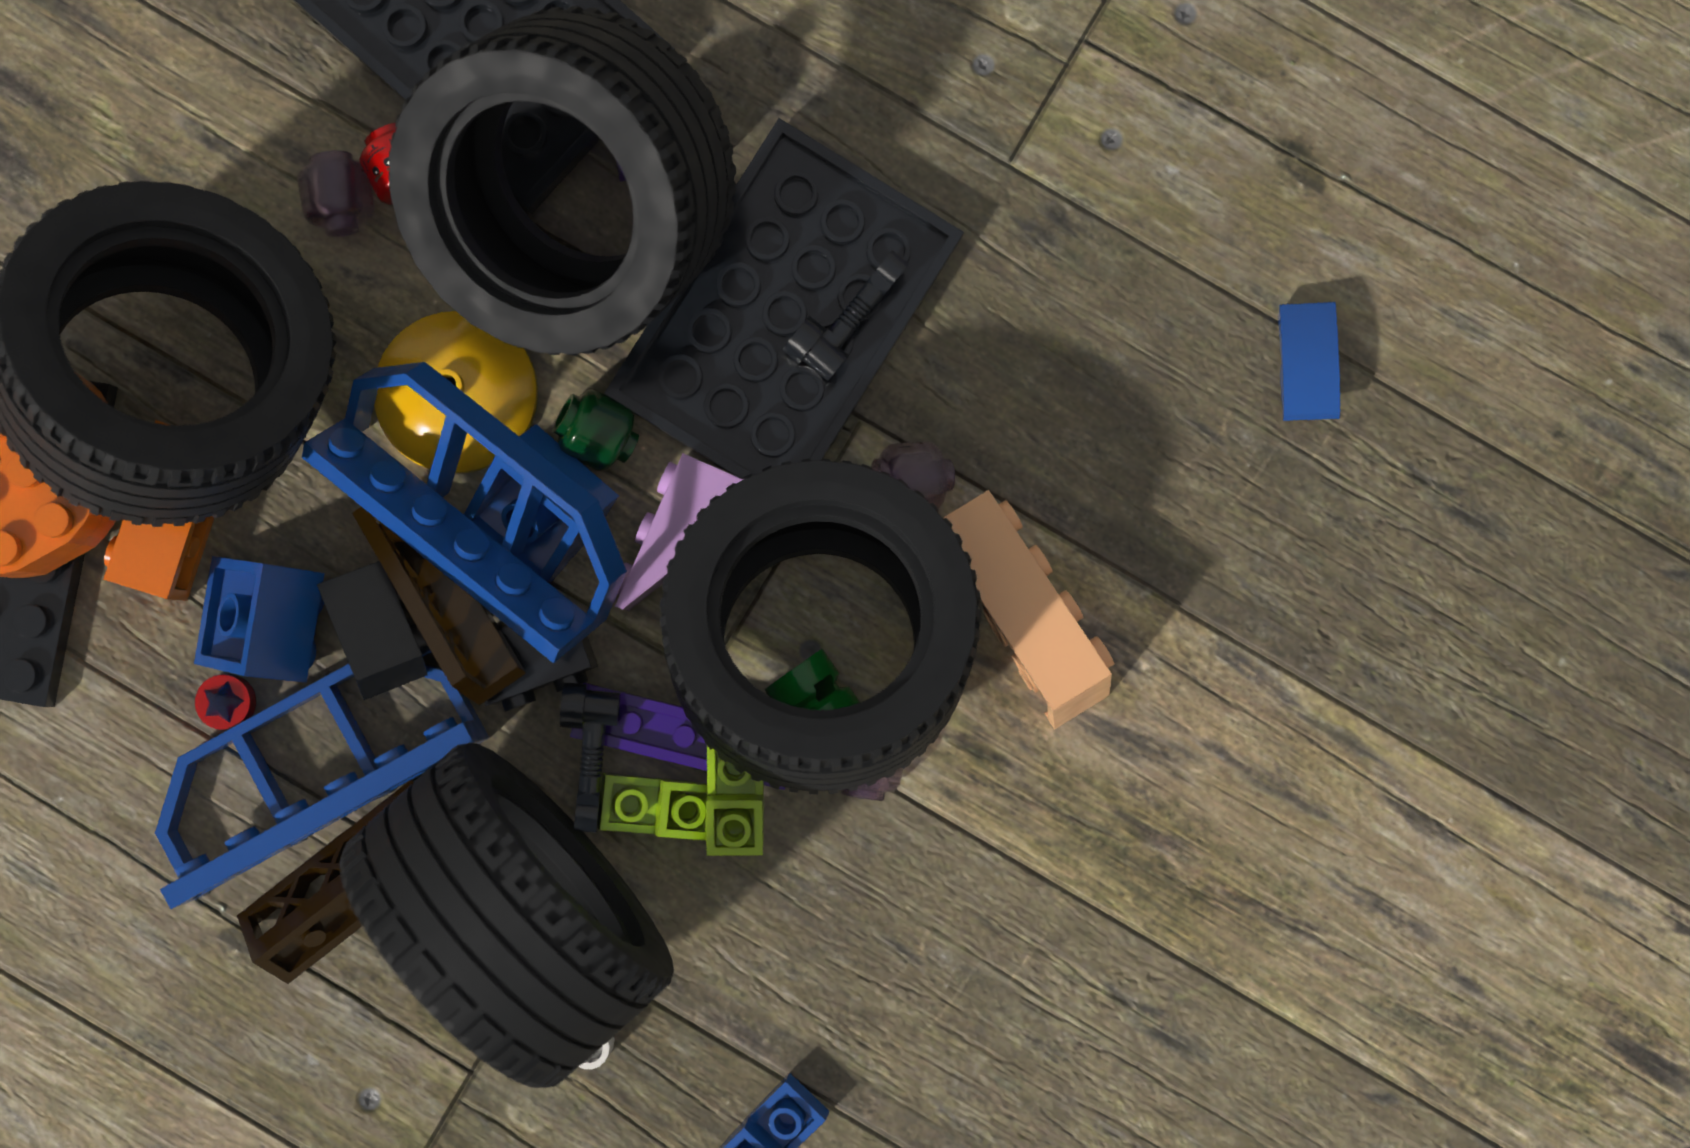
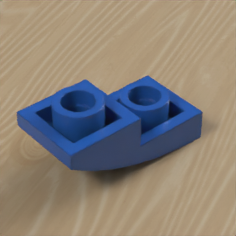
M1336 302L1279 305L1280 383L1283 421L1339 419L1340 366Z
M789 1073L719 1148H798L826 1121L829 1110Z

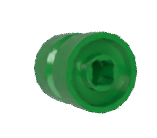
M820 649L764 689L768 696L794 707L810 710L839 709L860 703L850 687H839L836 683L840 673L823 649Z

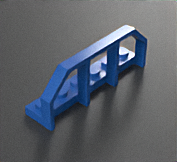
M426 362L373 368L353 380L345 418L304 442L301 458L553 664L607 620L627 570L599 500ZM408 385L446 415L427 484L362 433L369 428L378 388ZM467 433L524 478L502 545L443 498L450 492ZM543 495H546L573 517L599 580L587 613L517 558L524 551Z
M425 663L428 674L425 677L442 683L462 723L457 724L454 717L448 718L423 732L427 740L424 744L409 752L406 746L402 744L376 758L337 687L354 677L350 665L347 664L178 757L155 831L178 877V880L160 889L170 909L204 897L211 893V890L287 848L298 845L307 840V837L370 802L392 793L394 789L425 773L455 746L466 743L480 744L489 739L490 737L468 697L451 686L440 667ZM322 695L365 776L359 779L355 771L326 785L324 789L328 797L309 806L306 799H302L289 806L251 733ZM234 743L277 825L261 834L257 827L254 826L224 842L228 852L212 861L209 860L207 854L193 859L178 832V827L197 764Z

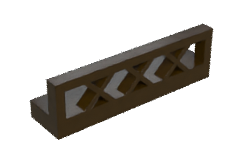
M363 507L352 512L453 688L476 704L481 705L526 674L489 610Z
M410 780L237 915L252 963L289 984L362 927L351 907L341 881L339 862L343 849L351 838L367 826L376 815L391 804L394 799L415 781ZM320 875H326L320 890L309 899H304L310 883ZM276 909H281L276 924L262 934L259 923Z

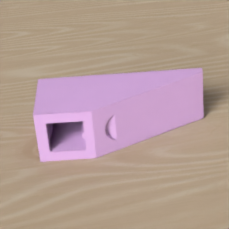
M682 453L678 465L669 462L657 488V492L664 496L656 514L647 512L639 526L635 542L642 546L633 565L627 562L624 563L627 573L617 594L619 598L615 606L629 611L663 584V578L668 577L666 567L669 560L674 558V548L677 541L683 540L686 527L696 522L697 513L701 508H707L713 497L716 495L721 496L726 492V488L732 483L737 484L743 479Z

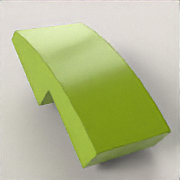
M707 746L706 856H763L764 781L752 780L751 774L747 772L741 774L734 769L731 763L721 760L716 750H710Z
M603 773L600 815L597 828L604 831L655 834L657 837L706 840L707 784Z

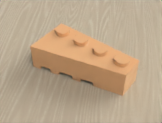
M987 490L943 517L952 523L953 532L959 534L963 541L961 546L963 551L968 552L972 559L970 569L976 571V588L980 591V601L985 607L982 611L989 626L999 642L1005 647L1010 645L1015 654L1012 655V658L1029 690H1033L1035 693L1040 691L1046 700L1048 711L1044 714L1053 729H1057L1110 695L1112 673L1108 668L1115 665L1112 656L1099 637L1095 636L1090 640L1078 624V621L1083 619V614L1067 590L1059 594L1047 578L1048 575L1053 573L1048 560L1037 545H1033L1029 549L1017 533V531L1023 528L1022 523L1008 501L1004 500L998 504L991 492Z

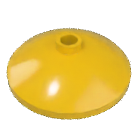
M457 311L432 314L410 324L392 340L379 361L377 368L426 362L445 378H454L457 388L518 436L529 430L533 422L537 407L538 387L535 370L526 350L505 343L477 328ZM408 385L378 388L374 407L384 434L391 444L406 458L431 470L446 415ZM467 433L455 474L471 473L488 468L495 455Z

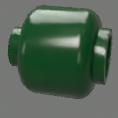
M594 389L587 390L580 396L571 394L562 406L552 430L553 433L558 435L559 447L564 453L597 471L608 469L616 460L625 463L633 453L639 439V434L632 431L634 425L633 412L614 399Z

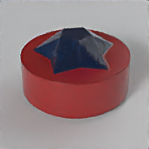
M232 674L210 677L201 684L195 697V709L199 718L207 726L218 730L231 729L251 718L256 707V695L250 683L244 678Z

